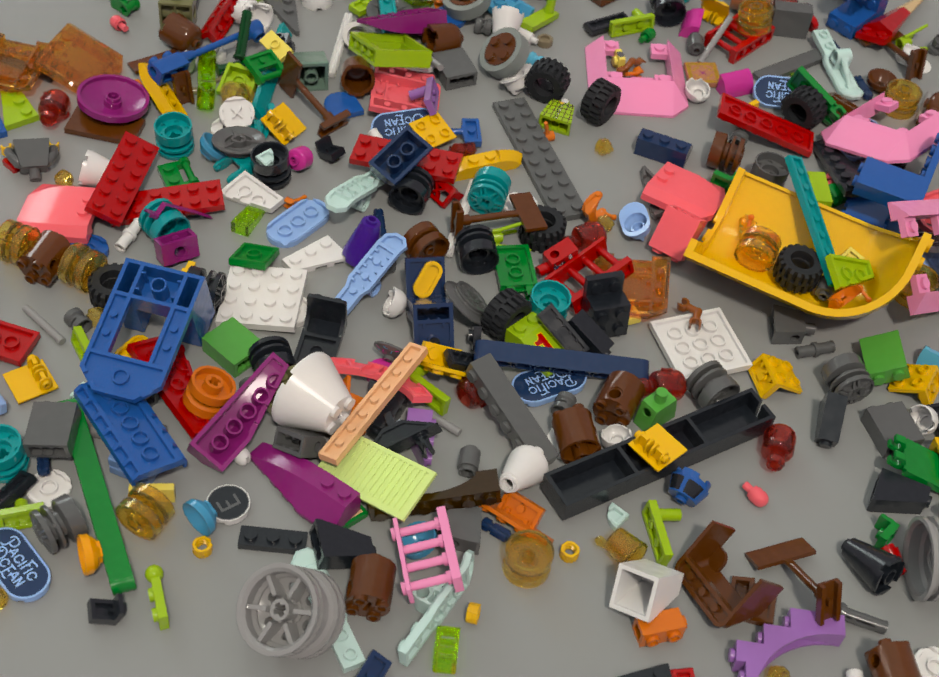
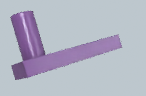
M432 76L427 78L425 86L408 91L411 101L424 97V103L430 116L437 114L439 89Z

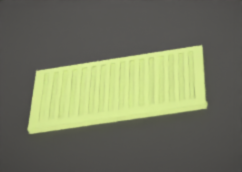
M363 436L360 437L338 466L323 460L318 464L319 467L358 491L361 501L394 518L397 517L402 522H405L437 476L436 472Z

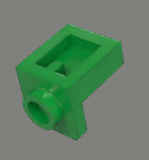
M715 170L711 183L724 188L726 194L736 172L733 176Z
M883 513L879 516L874 526L879 530L875 536L877 539L875 546L881 549L888 545L900 527L892 518Z

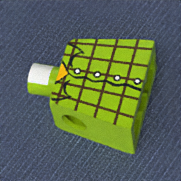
M561 99L560 101L551 100L540 113L539 124L541 128L545 129L544 122L547 121L549 131L569 136L574 106L567 99Z

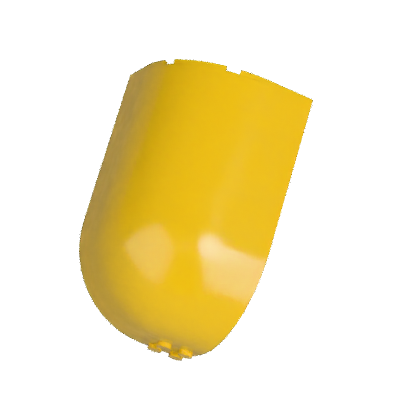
M739 167L713 219L714 227L712 230L708 228L702 237L703 242L691 238L683 256L688 261L810 315L824 319L848 320L874 313L893 301L909 283L915 270L920 271L925 261L922 255L924 252H929L934 240L931 239L932 234L924 232L922 237L901 238L899 233L864 222L817 202L835 254L842 255L847 249L852 247L865 260L870 261L875 276L869 281L856 284L862 285L866 294L872 298L870 303H867L865 297L860 293L840 309L828 308L829 302L822 301L815 295L816 288L812 289L811 292L806 291L804 294L800 292L797 294L791 290L787 291L785 287L782 288L780 283L775 281L776 277H773L772 274L773 266L783 247H788L790 244H800L801 246L806 245L808 248H813L816 252L796 192L748 173L745 169ZM750 214L754 215L751 228L781 237L776 248H762L750 243L746 239L745 229ZM756 235L754 236V237H757V238H760V239H763V240L771 241L770 239H767V238H763V237L756 236Z

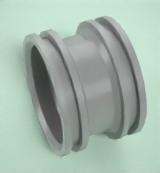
M915 516L907 526L902 550V559L907 570L905 579L908 592L916 601L939 600V519L934 516Z
M271 563L254 572L241 589L236 605L238 629L244 641L259 654L270 657L311 659L329 650L337 641L343 629L345 621L343 594L338 584L322 571L287 563ZM284 633L286 634L287 640H284L283 638Z

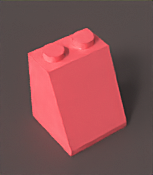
M667 205L648 245L653 247L652 251L662 255V253L669 255L668 259L673 262L685 261L686 258L683 254L691 238L697 240L708 221L676 205Z

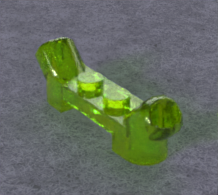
M215 50L198 56L196 107L198 109L212 110L214 108L216 90Z

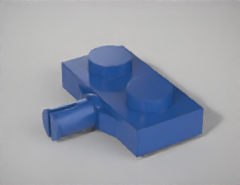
M462 118L461 128H451L455 135H461L464 147L482 146L479 118Z

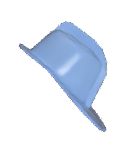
M632 202L621 209L619 221L624 234L634 240L640 239L645 241L644 237L650 232V218L645 206L640 202Z

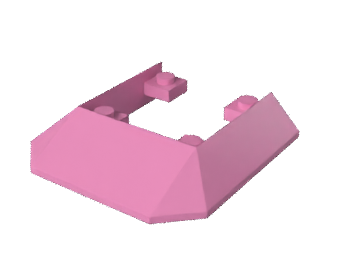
M603 35L585 47L588 88L598 78H604L621 88V98L614 112L615 115L674 118L688 109L681 53L669 40H667V45L650 44L651 59L665 60L667 75H654L653 80L623 78L622 72L607 71L606 56H614L615 49H619V41L604 40Z
M885 92L824 129L821 132V137L825 146L863 158H867V156L873 157L888 164L910 163L930 150L932 144L936 145L934 140L939 132V112L927 110L919 116L920 124L910 130L907 128L896 130L870 122L869 118L881 111L891 113L899 107V101L892 100L889 97L884 98Z
M939 199L887 203L891 221H898L901 238L919 236L918 224L916 222L918 219H931L934 236L939 235ZM927 274L913 275L910 279L913 295L907 297L910 316L939 312V291L930 292V281Z

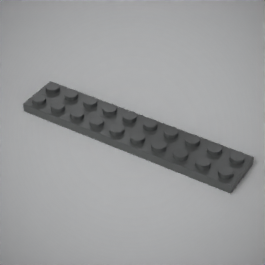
M525 97L493 102L492 108L515 151L523 154L521 163L544 206L548 205L551 208H556L557 211H561L566 221L586 218L582 213L583 202L549 140L543 133L544 131Z

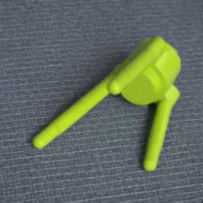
M928 24L903 35V37L897 38L895 45L900 49H903L906 43L912 45L911 38L914 37V34L928 27Z
M518 222L492 229L496 246L503 245L500 244V242H503V235L517 232V229H509L521 226L522 223Z

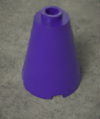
M373 215L364 216L344 245L342 256L346 257L345 261L351 266L356 267L377 240L380 239L381 222L377 217Z

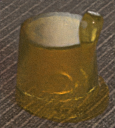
M228 81L223 84L220 90V95L224 102L233 96L243 97L250 101L251 104L254 99V91L246 83Z
M622 527L615 530L607 540L600 535L595 538V544L604 548L618 564L642 559L648 548L646 543Z

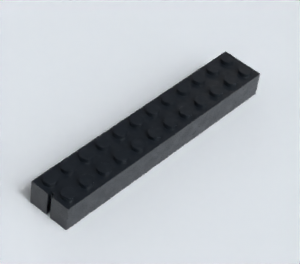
M750 388L660 425L688 451L659 472L628 445L629 442L636 438L631 437L544 473L541 490L564 521L671 475L678 466L682 470L684 467L694 465L770 432L776 416L766 404L761 406L762 399L753 388Z

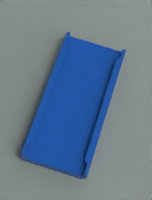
M88 382L80 384L74 389L76 401L132 487L136 486L138 481L181 465L184 468L187 467V459L146 399L134 404L95 394Z

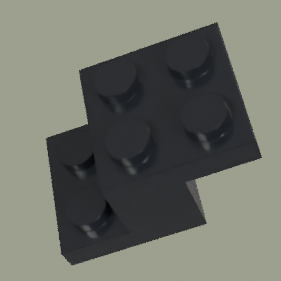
M622 270L585 276L582 308L608 337L627 334L631 304L623 292L625 274Z

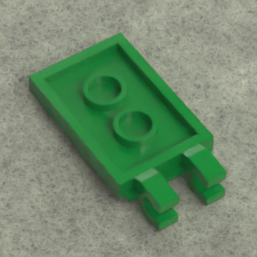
M800 66L786 83L791 91L799 86L806 85L807 87L812 86L813 89L816 88L819 93H822L823 99H826L825 104L828 105L826 110L828 113L823 122L828 127L847 112L842 105L836 103L803 66Z
M529 245L496 246L499 254V263L495 267L499 290L513 288L517 292H524L525 298L529 301L531 291L535 284L538 283Z
M899 434L894 435V441L889 439L887 447L894 451V457L891 455L887 456V464L900 469L901 475L930 486L931 490L939 493V454Z

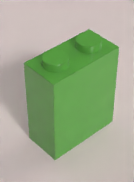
M231 317L202 337V349L236 378L252 367L248 351L260 339L234 317Z
M898 330L859 339L865 368L873 379L874 386L910 378Z

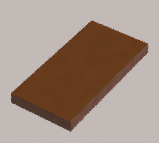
M77 106L64 127V132L119 144L125 131L139 137L146 125V121L139 118L126 123L103 122L88 116Z

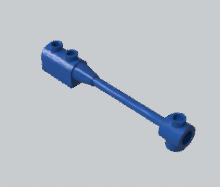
M255 19L250 24L248 41L253 40L255 43H258L265 36L262 22ZM239 32L196 50L175 52L173 54L170 51H166L161 59L154 56L148 61V73L159 86L172 81V74L188 70L190 62L198 56L236 41Z

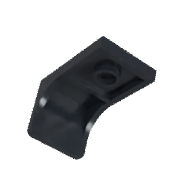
M310 293L307 295L305 322L293 356L296 364L315 352H324L330 358L337 357L347 327L346 301L340 298L325 297L320 294Z

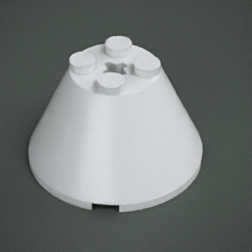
M315 352L303 358L290 371L293 375L286 384L281 383L272 404V418L280 426L324 432L332 435L350 415L355 399L349 393L330 356L324 352Z

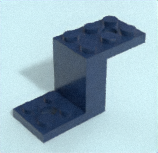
M444 256L404 258L407 297L406 314L413 323V343L422 346L423 340L429 342L431 338L435 337L439 339L440 345L454 348L453 302L446 297L444 288ZM428 261H436L442 266V276L432 294L427 298H420L413 292V284L424 264Z

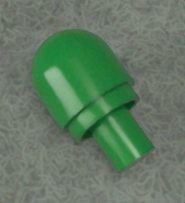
M650 27L646 28L641 32L639 42L647 43L652 41L656 36V31Z

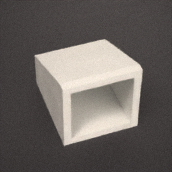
M647 559L619 563L609 607L649 623L679 595L684 573Z

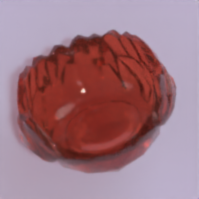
M474 142L454 143L448 149L451 152L462 153L463 157L474 155L477 150Z

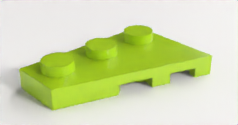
M18 85L0 90L6 131L40 120L38 113Z
M828 254L825 257L827 269L829 270L835 290L863 283L875 277L868 260L836 254Z

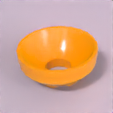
M78 534L77 549L81 569L84 576L94 574L100 564L103 563L102 547L100 541L92 536Z

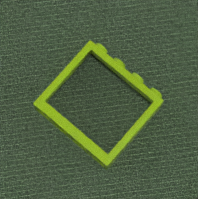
M350 32L348 48L358 56L363 57L374 67L430 68L433 60L432 51L406 34Z

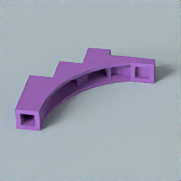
M790 608L787 615L782 618V626L763 624L760 632H756L755 642L736 640L733 648H729L728 662H731V671L738 672L737 677H759L773 660L791 650L812 645L839 647L846 636L845 616L840 615L839 621H835L833 618L824 620V625L819 626L815 621L816 611Z

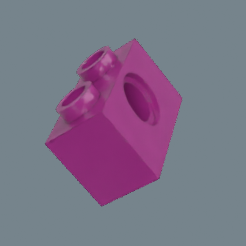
M190 228L153 239L156 259L164 267L173 266L175 263L184 260L188 261L200 256L197 235Z

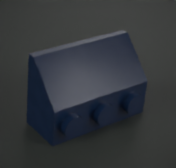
M407 125L368 162L370 170L383 183L396 186L433 150V147Z
M642 128L636 141L634 154L666 164L668 161L684 168L693 145Z

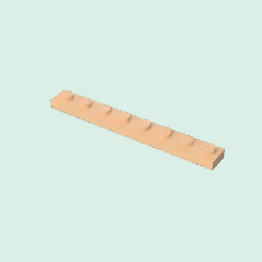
M412 342L407 344L319 451V459L336 466L339 465L428 354L427 347Z

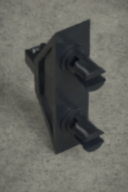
M391 411L383 414L387 425L381 429L373 442L396 453H400L417 444L423 458H428L426 448L429 449L432 455L435 454L429 438L443 432L438 423L401 419L396 421Z

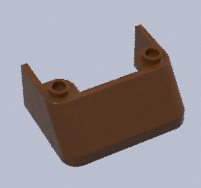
M712 520L677 561L675 570L684 573L682 584L711 622L717 627L729 628L761 615L784 588L779 584L760 578L742 599L720 572L728 560L727 553L722 546L736 530L733 527Z

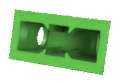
M657 388L655 392L642 400L633 423L642 431H647L657 423L659 425L665 424L675 417L677 399L666 388Z

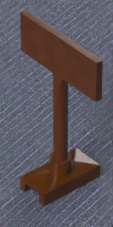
M898 31L891 41L903 37L904 34ZM855 38L863 46L875 44L872 42ZM892 42L885 45L906 61V81L911 82L912 78L922 79L928 53L927 49L911 50L909 56Z
M175 49L168 50L172 54L177 52ZM166 51L128 62L127 65L135 74H138V63L148 64L149 59L154 56L161 59ZM184 70L172 74L171 82L174 94L181 105L189 102L195 104L190 72Z
M288 51L279 85L291 99L294 98L298 88L323 116L324 122L320 123L317 132L318 136L323 138L348 125L349 122L346 118L350 117L351 113L347 109L335 116L328 112L299 80L303 65L291 51Z
M530 192L509 194V199L515 209L470 216L469 214L464 215V210L459 200L452 201L450 233L454 232V242L456 235L463 229V226L476 222L519 217L526 232L546 230L548 226Z
M797 538L745 553V557L757 570L785 564L814 593L816 598L815 621L819 626L824 625V620L833 618L835 621L840 620L842 582L835 578L816 583L794 561L816 554V550L804 538Z

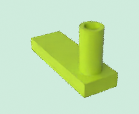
M547 0L545 8L525 17L520 27L534 32L557 20L559 13L554 11L557 0Z
M635 8L631 13L632 17L610 21L609 36L613 38L639 33L649 27L654 29L655 15L653 13L643 14L638 8Z
M418 365L409 376L410 380L416 384H422L433 396L432 403L425 404L441 416L445 415L448 412L451 398L424 379L423 376L429 373V371L423 370L424 366Z
M648 500L641 512L656 563L667 566L673 557V552L663 521H680L682 512L680 508H659L657 500Z

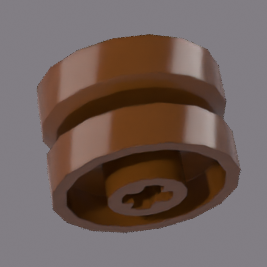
M429 221L415 224L404 235L407 240L408 249L403 253L408 258L445 257L449 250L450 243L448 239Z

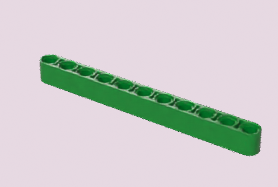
M74 397V398H70V399H66V400H62V401H58V402H66V401L77 402L76 399H75V397ZM78 404L82 416L72 457L95 536L100 541L102 547L103 563L112 594L115 596L117 593L135 590L136 584L86 418Z

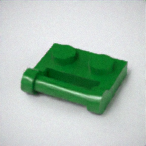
M272 49L247 56L242 61L253 75L258 86L263 85L266 81L281 77L284 66ZM275 67L276 71L262 75V71Z
M181 157L179 161L157 166V171L165 187L200 182L190 167L188 157ZM184 169L189 179L188 181L184 182L179 170Z

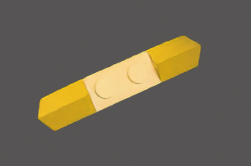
M138 63L140 79L161 115L166 112H181L188 116L169 84L165 83L159 86L150 77L147 70L148 64Z
M499 149L464 156L455 182L474 178L475 173L485 166L497 167L503 171L516 169L521 165L523 154L515 150Z

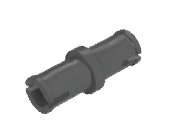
M833 340L821 343L811 342L810 345L796 346L794 348V354L797 359L809 356L819 357L820 354L834 353L836 351Z

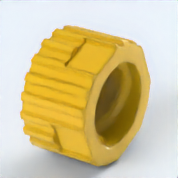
M201 536L194 539L192 542L194 556L203 559L211 555L213 545L209 537ZM203 544L207 545L203 550L198 549Z
M566 541L560 548L559 555L561 560L566 563L576 562L579 557L580 548L575 542ZM567 549H570L574 552V554L570 555L567 554L565 551Z
M473 602L468 604L466 623L477 625L481 604Z

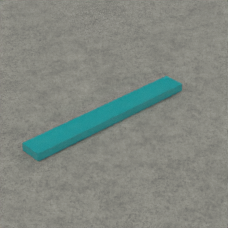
M280 23L276 33H289L292 38V34L285 23ZM275 67L263 71L262 75L276 71ZM278 77L266 81L263 85L257 87L252 105L255 110V117L258 120L264 117L268 111L267 106L271 102Z
M787 155L784 159L827 285L834 287L829 270L827 269L825 257L828 254H835L803 159L799 156Z

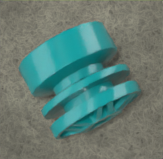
M166 112L155 120L156 146L159 147L158 153L162 157L175 161L181 157H188L193 152L195 147L191 119L181 112Z
M485 166L480 168L475 173L468 192L467 200L469 205L480 214L501 212L504 209L511 188L510 177L505 171L497 167Z
M159 198L151 201L144 209L156 211L162 202L170 204L172 202L166 198ZM168 206L164 208L158 219L150 218V213L144 212V209L141 211L138 219L139 226L152 240L191 228L190 221L178 209Z
M540 281L535 284L530 294L531 312L538 314L552 303L566 320L572 298L570 291L558 281Z
M0 424V483H8L21 470L27 471L30 465V457H27L22 445L23 439L20 433L14 427Z

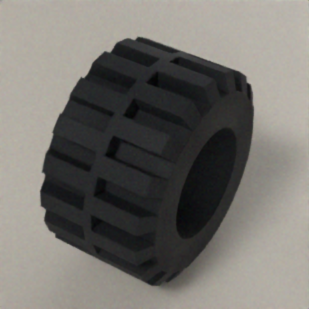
M543 57L540 60H536L525 77L524 84L527 87V92H530V96L536 98V101H541L544 104L546 102L549 103L553 99L558 101L562 99L570 85V72H567V67H564L562 62H557V59L552 60L550 57L546 59Z
M598 78L590 85L582 99L580 107L581 116L598 125L606 123L618 107L621 98V88L604 78Z
M799 86L782 100L781 114L784 116L783 119L811 130L826 118L825 116L828 113L826 111L828 109V105L825 104L826 99H823L822 93H819L816 88L813 89L812 86Z
M538 205L548 226L546 230L526 232L523 225L519 226L518 237L521 244H528L533 252L539 251V253H543L562 241L565 236L567 226L565 216L562 215L561 211H557L556 208H551L548 205Z
M790 244L788 247H783L772 269L773 277H776L775 281L780 283L782 288L785 287L787 291L791 290L797 294L798 292L804 294L806 291L811 292L812 289H815L823 274L818 255L814 249L808 248L806 245L801 246L800 244Z
M107 263L103 267L99 266L88 277L87 285L90 302L93 308L99 310L100 313L105 308L122 269V263L120 265L117 263L109 265Z
M506 288L499 292L485 308L481 319V326L499 341L504 342L506 329L530 314L532 304L513 288Z

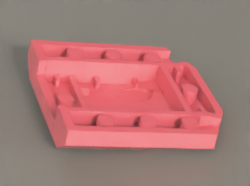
M375 67V84L370 93L368 111L386 113L426 108L424 97L411 101L408 91L425 86L427 78L433 76L435 79L433 74L412 71L402 67ZM436 83L437 86H438V89H439V99H438V107H437V111H438V110H439V100H440L441 87H440L439 83Z
M667 161L647 183L640 199L664 210L667 205H676L706 221H712L724 200L725 189Z
M40 185L27 196L16 220L21 239L35 240L44 230H51L63 235L69 243L88 244L93 232L91 225L95 216L84 211L96 187Z

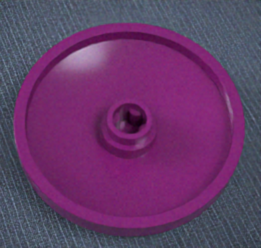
M114 74L96 75L84 80L78 86L76 97L79 108L85 114L108 123H126L141 118L148 111L150 100L148 91L139 82Z

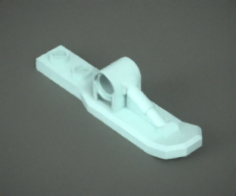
M828 29L813 30L811 36L822 56V64L836 92L845 99L860 100L864 92L858 87L849 69L853 58L852 50L850 48L837 49Z
M371 170L363 175L354 176L332 189L325 196L326 209L334 213H343L352 207L363 213L369 206L372 193L385 183L376 177Z
M307 547L295 552L290 564L318 570L313 549ZM319 569V570H318V571H322V572H324L325 574L329 575L327 569ZM345 613L343 629L337 641L332 645L343 673L361 667L365 661V657L347 622V613Z
M470 549L464 552L462 562L459 564L464 590L470 585L474 568V551ZM449 583L413 591L414 607L424 615L419 622L413 624L406 640L403 639L399 643L397 648L399 663L408 667L432 632L440 626L465 591L456 593L454 585H449Z

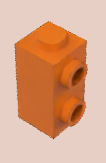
M679 607L663 610L649 623L635 618L632 629L639 647H654L662 642L669 641L673 643L679 641L687 628V620L684 615H681Z

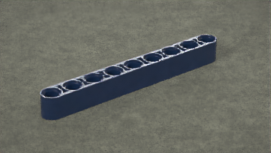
M484 339L475 341L474 361L491 353L500 367L607 379L610 373L620 370L634 374L642 383L649 381V361L646 359Z

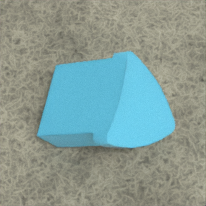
M925 345L917 359L916 365H938L939 368V352Z

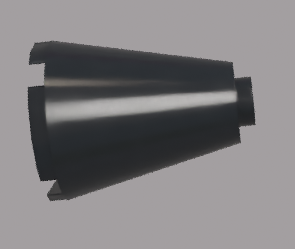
M857 538L847 539L841 546L842 556L872 592L878 596L889 591L892 588L889 586L891 581L897 582L904 570L905 562L902 561L901 557Z

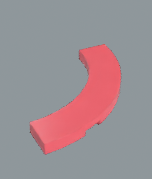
M331 357L339 374L357 375L378 381L389 368L369 361L368 364L355 362V359ZM410 377L398 390L412 403H432L433 396L422 384L412 382Z

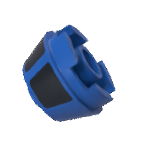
M678 466L676 471L671 474L668 492L679 504L695 507L709 495L708 491L711 488V484L709 481L704 483L699 478L700 473L693 469L684 467L681 470Z

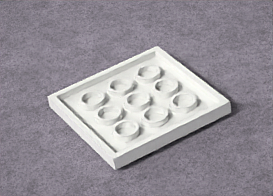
M231 265L227 277L225 298L218 309L215 320L216 327L234 317L247 329L295 333L308 278V270L268 267L264 271Z
M720 307L702 312L700 318L702 324L699 331L697 324H692L691 329H689V320L693 317V313L650 321L649 328L680 385L686 384L688 377L699 366L712 360L720 362L722 367L727 370V374L746 371L753 366Z

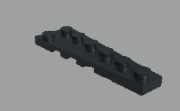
M823 139L813 141L814 152L844 198L860 197L852 194L855 186L851 185L855 175H860V173H857L858 168L840 150L825 146Z

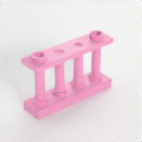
M445 506L436 508L438 517H434V520L403 528L399 527L397 517L392 518L394 528H390L393 542L397 541L404 581L400 582L403 596L408 595L410 604L415 603L413 591L444 583L453 584L456 593L465 591ZM433 529L441 530L442 532L437 538L403 545L402 537ZM439 546L446 550L440 556L407 564L406 554ZM443 564L445 566L449 565L450 570L446 571L445 574L413 582L410 580V572Z

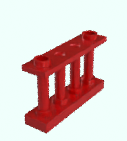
M744 9L732 17L733 20L721 36L732 41L736 46L732 47L719 39L717 45L729 52L728 62L733 65L772 40L775 26L770 24L765 28H760L746 19L748 10ZM722 24L705 34V47L708 46ZM743 24L756 33L751 34L740 26ZM734 30L738 34L745 37L746 40L742 41L730 32Z
M602 236L558 269L548 274L544 280H554L565 285L563 282L572 277L583 286L576 293L567 287L572 296L570 310L576 315L583 309L582 298L585 278L578 273L580 270L588 267L595 274L622 270L625 274L624 279L634 273L632 259L628 256L619 261L608 252L606 240ZM602 256L613 266L607 271H603L593 261Z

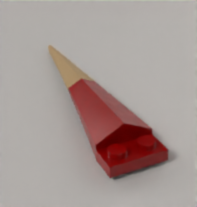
M911 0L864 24L863 28L856 31L855 38L882 46L888 44L923 0Z

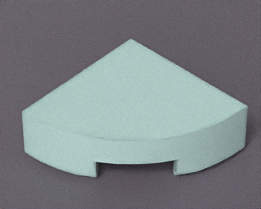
M271 148L255 156L256 161L260 165L272 166L274 163V155Z
M612 502L608 508L607 521L609 526L616 532L628 519L629 514Z

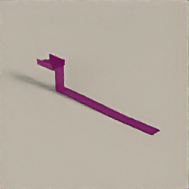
M162 202L156 211L144 209V212L150 213L149 217L153 219H158L166 206L213 219L208 214Z

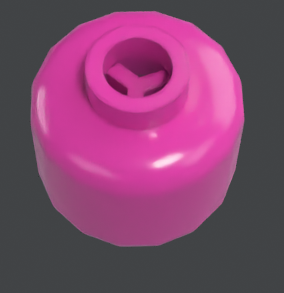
M298 146L289 151L291 169L301 171L312 165L313 154L308 147Z

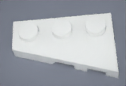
M247 171L242 172L222 189L223 198L271 214L285 203L282 196Z
M328 235L282 259V265L285 268L305 269L308 272L315 271L317 267L327 266L328 268L333 267L334 263L344 262L345 264L347 262L345 261L346 257L342 256L343 249Z

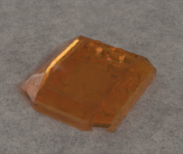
M67 23L39 53L33 63V67L77 94L78 86L90 77L103 74L120 75L123 55L72 23Z
M0 33V91L13 93L32 90L55 51L54 44L37 41L36 45L8 40L5 34Z
M602 256L595 259L594 262L603 271H607L613 266ZM652 256V261L632 260L634 273L624 279L623 292L631 304L629 317L649 319L666 314L671 257Z

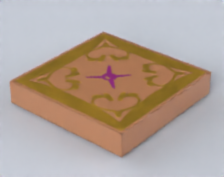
M684 62L683 68L687 81L690 78L694 80L702 78L703 81L708 83L710 88L717 87L720 75L716 62Z

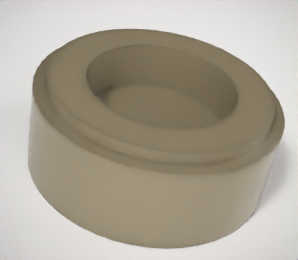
M540 34L537 37L539 39L537 43L539 47L546 49L552 46L553 38L550 35Z

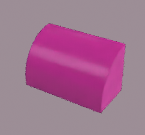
M694 8L687 11L678 36L688 38L693 32L699 33L705 9Z
M749 68L720 74L716 91L720 96L723 92L733 97L752 94L754 82Z

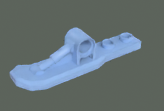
M385 233L349 274L345 286L335 297L347 302V316L364 295L367 294L370 297H375L381 289L380 279L397 258L408 249L405 237L398 233Z

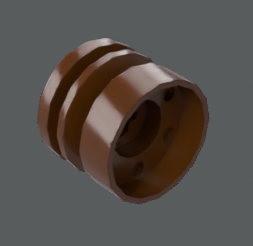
M717 131L706 166L717 169L720 163L723 162V171H726L730 164L732 165L730 173L734 174L741 164L745 152L746 139L741 138L739 145H735L736 136L729 143L727 142L728 134Z

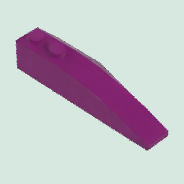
M430 7L400 10L398 13L390 12L377 15V17L359 18L357 23L385 31L422 36L423 28L427 27V24L447 23V10Z
M272 352L189 443L187 451L202 464L223 472L251 441L289 365Z
M262 442L250 453L251 461L263 475L270 479V483L275 488H278L283 498L292 504L296 513L311 524L314 523L315 519H322L343 527L361 509L360 493L314 463L273 448V445Z

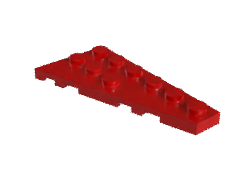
M159 336L129 343L126 350L132 358L149 362ZM180 345L164 388L157 393L193 440L206 426L209 419H203L192 414L183 403V394L193 371L189 360L185 357L184 345Z

